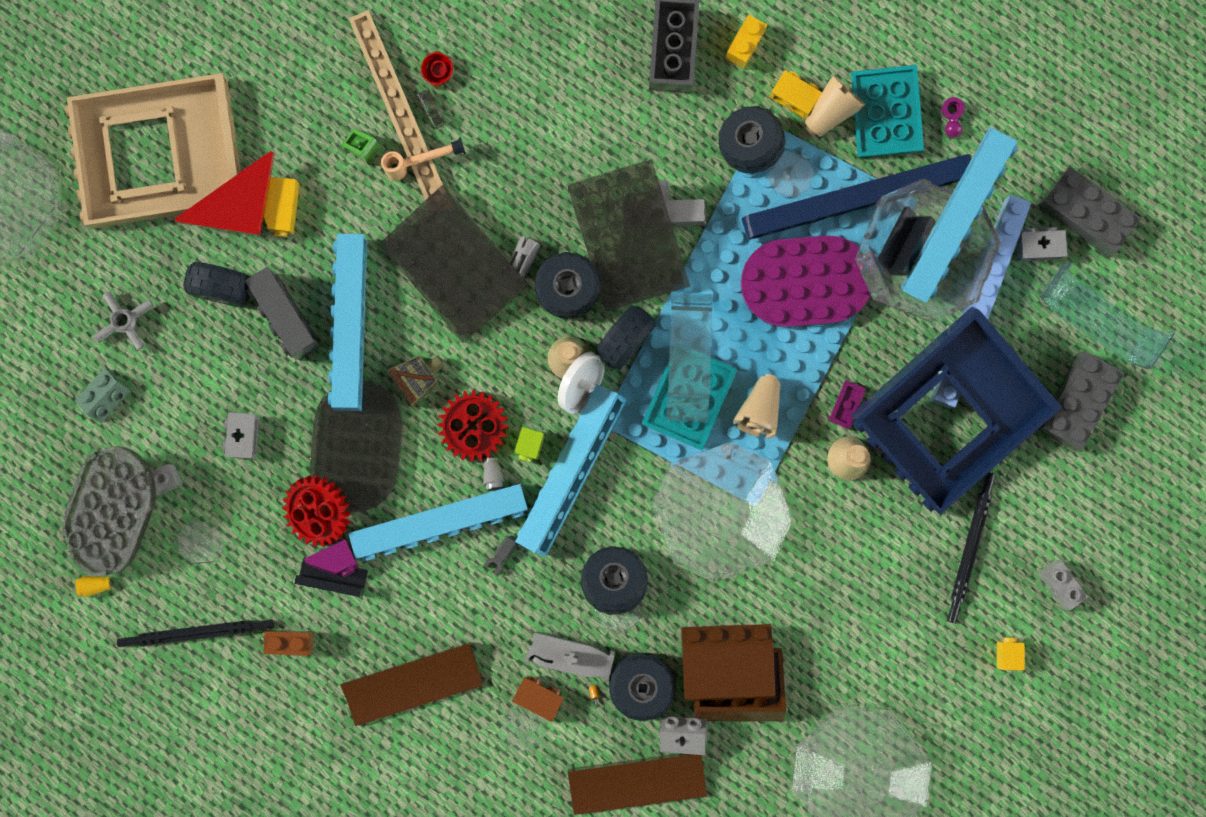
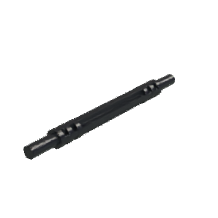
M987 473L982 493H979L952 591V604L947 621L956 624L961 602L964 603L992 500L991 491L996 476L994 473Z
M273 619L254 622L245 620L141 633L139 636L117 639V646L139 645L140 647L248 634L254 630L274 628Z

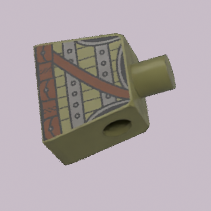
M419 355L389 369L388 373L409 403L414 407L439 383L434 373L442 369L444 365L437 356L426 363Z

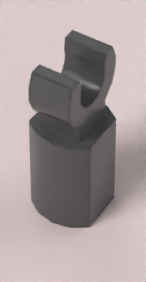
M506 535L494 552L495 557L487 560L485 567L487 568L492 562L496 563L497 569L494 574H498L502 569V562H506L519 544Z

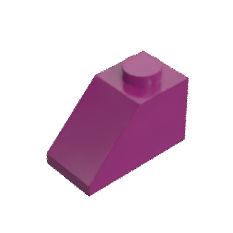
M346 540L304 558L308 566L338 577L341 575L343 577L349 576L355 572V568L359 567Z

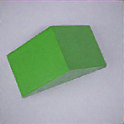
M355 128L341 145L368 165L381 149L375 138Z

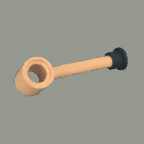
M459 137V140L451 142V145L408 158H403L394 151L388 152L382 157L381 165L387 177L397 181L405 177L408 166L452 153L457 155L460 153L466 154L462 139ZM393 164H398L396 168H390Z

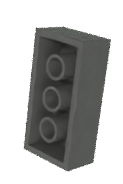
M700 0L655 1L649 90L692 93Z
M1070 166L1060 174L1037 205L1106 257L1112 256L1119 250L1141 220L1139 216Z
M266 267L245 280L248 286L246 290L252 300L255 299L259 303L258 311L263 318H267L270 321L269 329L275 337L278 336L283 343L280 346L287 356L289 355L291 358L294 357L301 360L322 347L277 273Z
M1087 351L1078 353L1054 396V399L1062 408L1037 430L1074 451L1082 450L1124 372Z

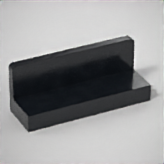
M910 207L903 208L878 256V261L890 275H909L935 224V220L931 216H916Z
M303 558L300 574L296 575L294 584L362 597L368 570L355 568L353 574L346 577L342 575L338 577L308 566Z

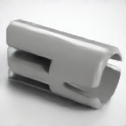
M521 236L505 271L526 279L540 244L531 238L526 239V236Z

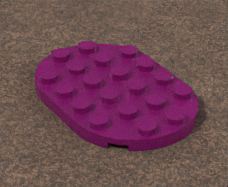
M838 236L791 238L768 242L751 254L741 275V293L748 309L764 323L776 327L822 325L845 321L864 307L870 297L873 286L872 268L864 252L853 242Z

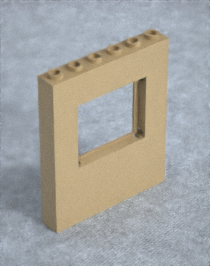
M223 73L67 97L68 105L65 106L67 117L70 118L71 125L68 127L70 138L73 139L71 154L76 161L74 176L79 183L77 197L82 205L80 219L90 229L180 215L241 172L228 80ZM167 117L176 182L117 191L108 126Z

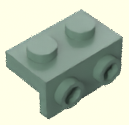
M104 368L75 401L88 416L101 423L130 393V389L121 384L109 370Z

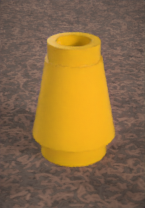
M81 576V578L76 579L77 596L85 598L110 590L109 576Z

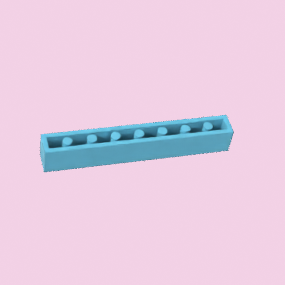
M989 127L921 249L909 275L906 276L901 285L903 292L925 303L928 302L929 298H934L938 291L937 284L939 280L946 277L949 271L948 264L951 259H956L961 249L959 245L962 239L966 240L972 230L970 227L971 223L981 215L983 211L981 206L985 198L989 199L995 189L993 187L994 182L997 178L1000 179L1006 170L1004 165L1007 159L1012 158L1018 148L1016 145L1017 140Z
M337 234V241L333 243L336 262H333L332 269L333 275H336V281L332 284V296L335 297V305L331 306V317L334 318V326H331L330 329L333 348H330L329 357L330 361H333L332 370H329V383H332V392L328 393V404L335 411H362L367 239L364 234Z
M596 384L594 390L589 395L585 408L580 412L574 429L569 434L568 441L560 451L554 468L549 472V477L544 487L540 490L538 499L529 511L524 526L519 530L516 543L543 557L547 556L627 401L625 398Z
M518 484L348 534L355 559L362 558V562L375 559L376 553L383 552L385 556L397 552V547L405 546V550L418 546L417 542L426 539V542L430 543L440 540L439 535L447 533L448 537L461 534L460 529L468 527L469 531L482 528L481 523L490 521V524L493 525L503 522V517L511 515L512 519L524 516V511L528 510L522 485Z

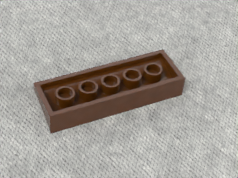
M471 642L340 684L355 726L484 685Z
M678 753L568 769L574 815L707 796L702 755Z

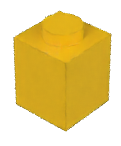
M1003 637V641H997V668L1001 670H1025V643L1017 642L1016 637Z

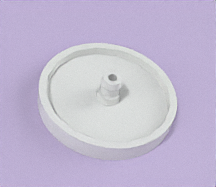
M586 352L571 364L562 379L558 391V404L561 409L570 414H575L585 408L590 393L594 390L596 384L601 385L603 380L605 363L602 362L599 355L593 352Z

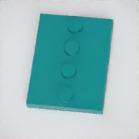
M917 65L851 72L852 92L865 104L861 110L854 114L858 158L924 152Z
M676 343L641 425L703 451L737 369Z

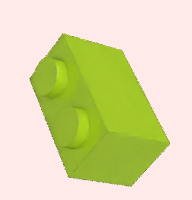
M522 427L514 452L519 455L518 459L528 463H532L533 460L538 461L545 434Z

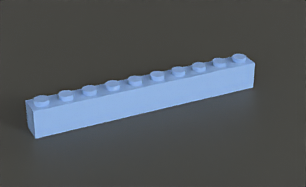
M1010 195L1004 200L962 315L968 309L974 307L979 309L987 319L989 318L1032 202L1014 195ZM945 377L934 387L930 402L952 409L956 407L960 392Z

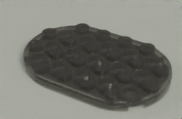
M363 380L362 411H335L328 404L327 394L322 398L315 412L310 475L312 477L319 475L320 480L327 477V484L334 481L335 490L341 487L340 496H347L343 502L350 504L349 507L345 508L348 512H363L377 507L389 497L398 480L403 417L397 401L385 388L373 382Z
M122 446L105 447L92 453L86 459L77 477L63 518V538H67L70 548L68 553L72 560L81 569L90 574L106 576L127 568L136 557L147 529L157 497L156 486L148 464L135 451Z

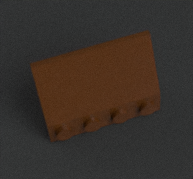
M771 624L681 627L684 701L775 698Z
M773 648L775 698L693 701L694 718L707 719V721H784L786 698L782 648Z

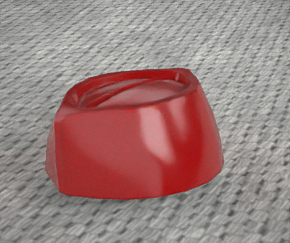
M436 51L424 58L421 64V73L427 82L434 86L435 89H438L450 79L453 73V64L448 56L440 51Z

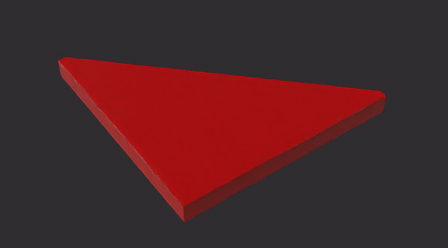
M270 151L177 216L175 222L260 236L275 153Z

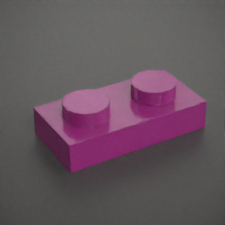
M845 380L828 422L847 430L850 429L853 421L850 415L859 407L866 388Z

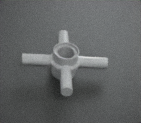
M111 291L104 293L103 297L113 311L110 318L111 324L94 334V339L100 342L118 331L128 335L137 351L143 349L145 345L134 328L136 326V318L154 307L151 300L129 311L121 309ZM127 316L128 321L126 325L121 326V318Z

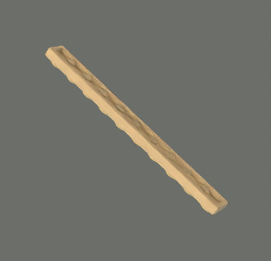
M369 10L350 17L349 21L407 157L428 152ZM433 160L412 165L411 167L432 216L452 209L453 207Z

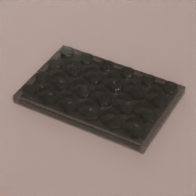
M652 158L566 185L590 262L599 274L600 293L606 311L690 287Z
M442 185L379 243L381 248L462 343L470 339L529 285Z

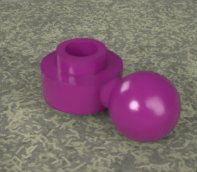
M957 97L947 99L941 107L942 115L949 120L945 126V133L950 138L959 137L963 130L961 123L958 122V118L963 115L965 106L963 101ZM949 106H954L956 112L951 113L949 111Z

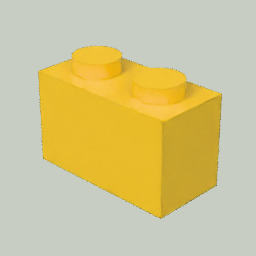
M748 14L729 47L725 59L745 69L766 31L767 24Z
M785 70L771 91L769 98L802 118L807 119L822 92L819 91L815 84H807L802 81L801 77L795 72H787Z

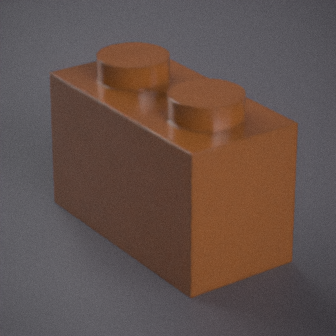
M264 631L263 654L309 656L313 654L314 631Z
M531 675L529 679L524 677L512 702L552 722L564 697L560 696L562 691L552 686L546 689L541 686V680Z

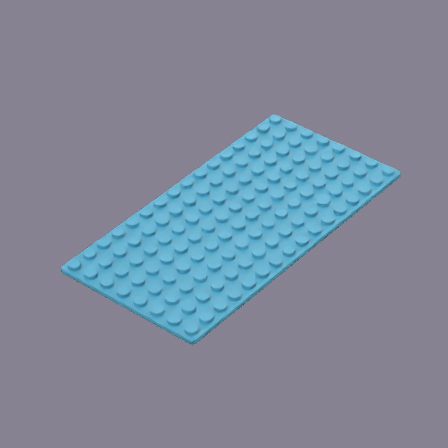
M785 130L786 144L784 152L774 166L756 174L741 173L738 170L734 173L656 319V327L645 340L617 392L627 401L612 428V431L751 505H757L858 313L845 321L833 324L798 327H776L766 324L751 313L742 297L741 275L747 260L759 247L774 240L838 236L853 242L864 252L872 268L874 283L882 268L881 263L878 261V256L904 207H910L912 210L916 203L915 198L907 196L747 240L741 220L746 215L877 179ZM676 343L737 369L703 451L641 425ZM766 374L776 376L781 383L777 433L774 438L770 439L765 438L766 434L760 433L759 437L747 434L737 428L738 423L733 424L735 416L761 376Z

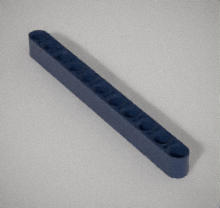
M965 154L746 215L741 220L747 240L957 183L972 159L971 154Z

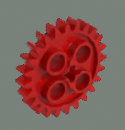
M475 390L472 391L471 396H468L467 392L464 391L463 398L456 394L455 402L448 400L449 408L442 407L446 412L445 415H438L439 418L443 419V423L437 424L438 427L443 428V431H440L438 435L445 436L441 444L448 443L449 445L446 450L451 451L454 449V457L461 453V460L463 461L467 455L471 462L474 461L475 456H478V459L483 461V454L491 458L490 451L493 450L498 453L496 445H504L500 440L501 437H508L507 434L503 433L504 429L509 428L508 425L503 424L508 417L501 416L505 409H497L500 402L492 403V395L485 399V392L483 391L479 397ZM471 405H478V415L469 416L468 408ZM488 412V415L477 423L478 429L476 431L470 430L462 440L458 439L461 434L469 429L468 423L470 421L476 422L483 413ZM455 420L463 422V428L458 432L452 429V423ZM489 420L493 421L495 425L493 431L485 432L483 424ZM473 435L477 436V446L473 448L468 447L467 439Z
M319 475L302 477L291 484V488L285 492L288 496L283 498L287 505L282 507L288 513L283 518L290 520L286 526H293L294 528L292 534L298 532V540L305 538V543L308 545L313 542L314 547L319 544L324 547L340 539L342 534L347 531L345 526L350 524L346 517L351 515L350 512L345 510L350 504L343 502L347 496H340L339 494L341 487L335 490L334 481L327 484V477L320 480Z

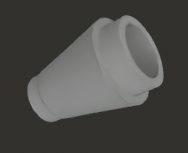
M497 458L484 459L483 486H486V491L503 489L505 480Z

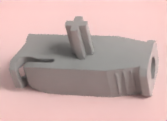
M657 181L656 200L622 202L623 228L706 226V204L704 199L669 200V181Z
M535 632L533 644L525 656L524 662H529L532 655H537L534 656L533 661L541 666L583 677H604V681L608 682L615 651L611 650L609 654L590 644Z

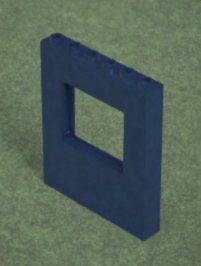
M971 307L850 416L855 420L852 425L860 433L865 432L869 436L866 439L867 442L874 449L879 448L883 452L880 455L888 465L894 464L897 468L894 472L902 481L907 479L911 485L908 488L916 496L921 495L925 499L922 502L923 505L930 512L935 510L941 515L1062 407L979 309ZM947 377L988 426L947 463L941 466L902 422L900 417Z

